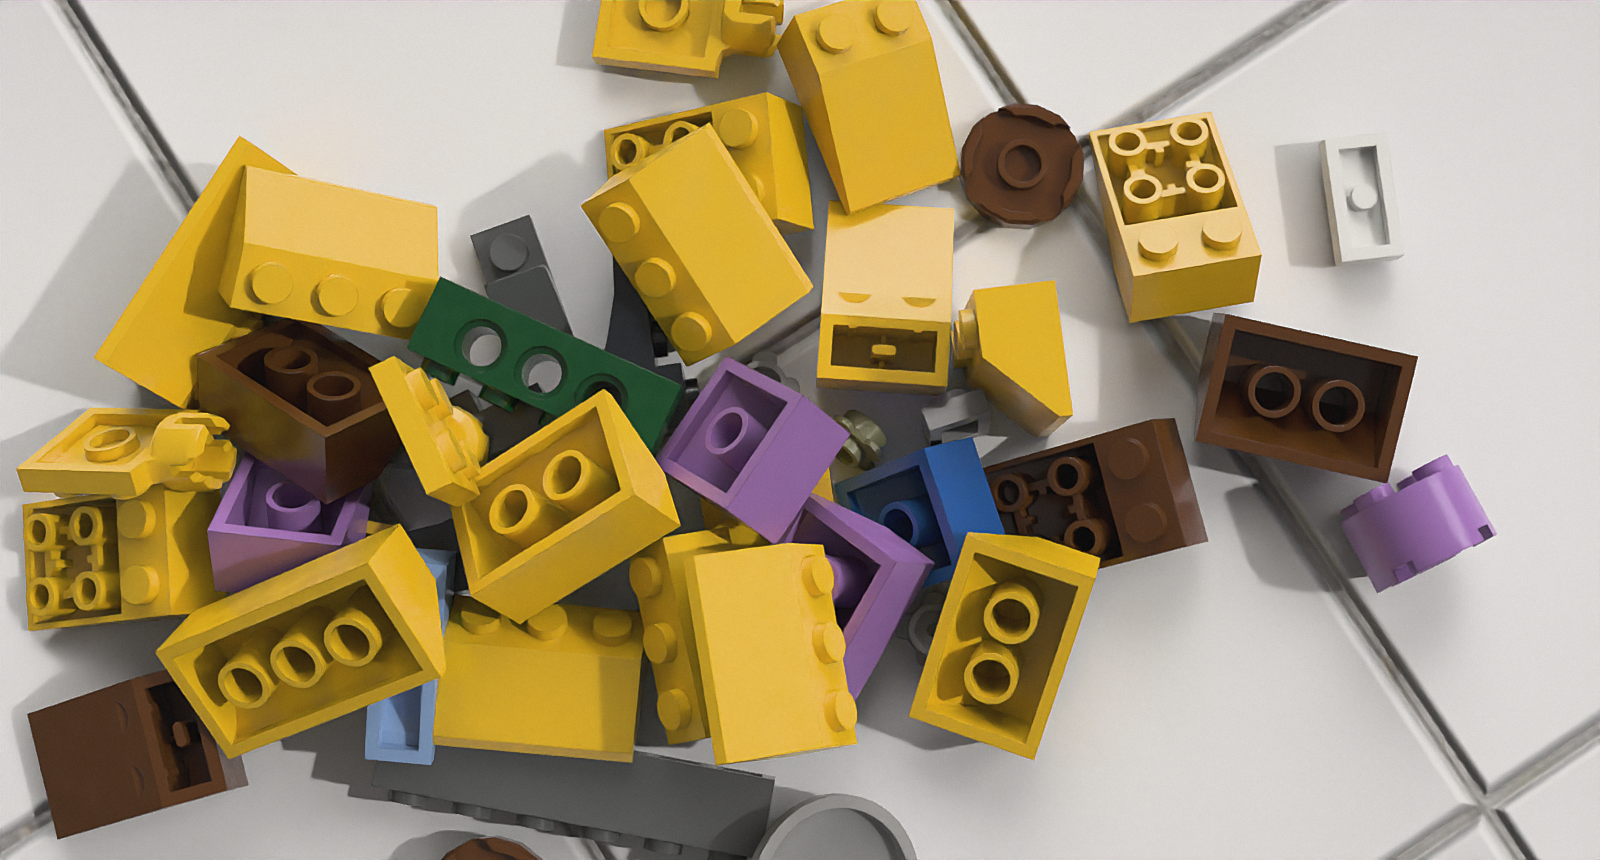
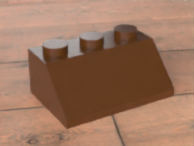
M1213 313L1198 377L1194 440L1381 483H1388L1418 356L1230 314Z
M285 318L196 355L201 413H210L224 418L230 424L228 430H224L221 435L325 504L344 497L348 493L378 479L402 442L369 370V367L382 361L321 324Z

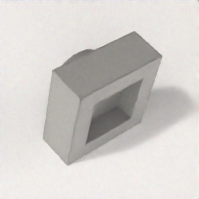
M982 388L967 393L963 389L950 390L933 398L929 406L921 408L922 431L928 447L969 437L976 438L990 433L991 410Z

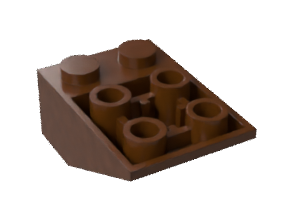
M1175 418L1150 419L983 467L1005 535L1039 537L1099 557L1101 560L1098 570L1208 542Z
M167 669L129 679L27 714L57 840L249 785L242 756L239 755L232 759L227 758Z

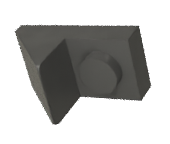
M530 215L470 235L487 283L484 285L488 298L573 336L570 323Z

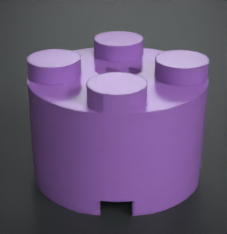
M1448 454L1412 471L1413 475L1396 484L1399 489L1398 492L1395 493L1388 482L1353 500V504L1340 511L1344 518L1340 525L1377 593L1421 574L1455 557L1461 551L1471 546L1475 547L1498 535L1460 466H1454Z

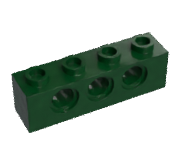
M441 276L406 347L410 352L422 359L420 367L426 375L437 378L439 381L451 386H455L459 376L482 386L478 398L496 407L514 413L518 403L542 413L537 423L542 427L547 426L589 399L595 391L601 388H613L621 393V410L654 458L685 394L682 385ZM484 335L498 336L501 340V352L498 358L486 366L472 364L470 350L473 343ZM544 361L558 363L562 372L559 384L547 393L531 391L529 387L531 370L537 364Z

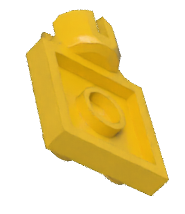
M601 0L592 58L596 64L718 79L720 65L724 58L737 54L768 58L774 55L777 49L776 44L781 38V35L775 34V28L783 24L784 0Z
M395 356L369 367L426 494L455 507H459L481 496L473 478L482 474L481 467L488 460L490 442L489 436L482 431L483 424L480 420L459 406H452L438 379L429 380L421 367L413 369Z
M90 407L17 467L16 471L24 492L54 493L55 496L60 498H69L81 494L110 495L113 499L125 500L145 493L152 484L162 483L165 487L176 491L211 492L222 488V483L230 480L236 465L237 448L232 446L230 440H214L213 435H220L224 430H228L230 424L220 416L201 413L200 410Z

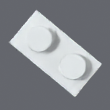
M1387 132L1324 139L1318 144L1335 266L1398 260L1405 253Z

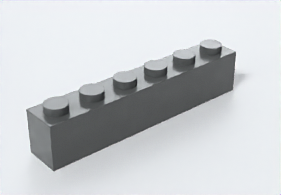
M436 745L434 760L431 765L376 760L371 786L389 789L387 800L405 805L426 807L428 797L453 801L451 812L463 816L490 819L492 809L517 813L515 824L527 828L554 831L555 821L581 825L579 836L595 841L618 843L619 833L645 837L643 848L654 852L682 855L683 845L708 849L707 860H747V857H753L757 846L765 835L776 776L634 750L633 761L629 763Z

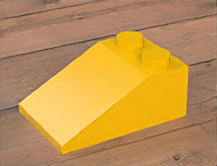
M844 0L793 16L776 46L847 216L957 179L960 176V168L934 45L916 0Z

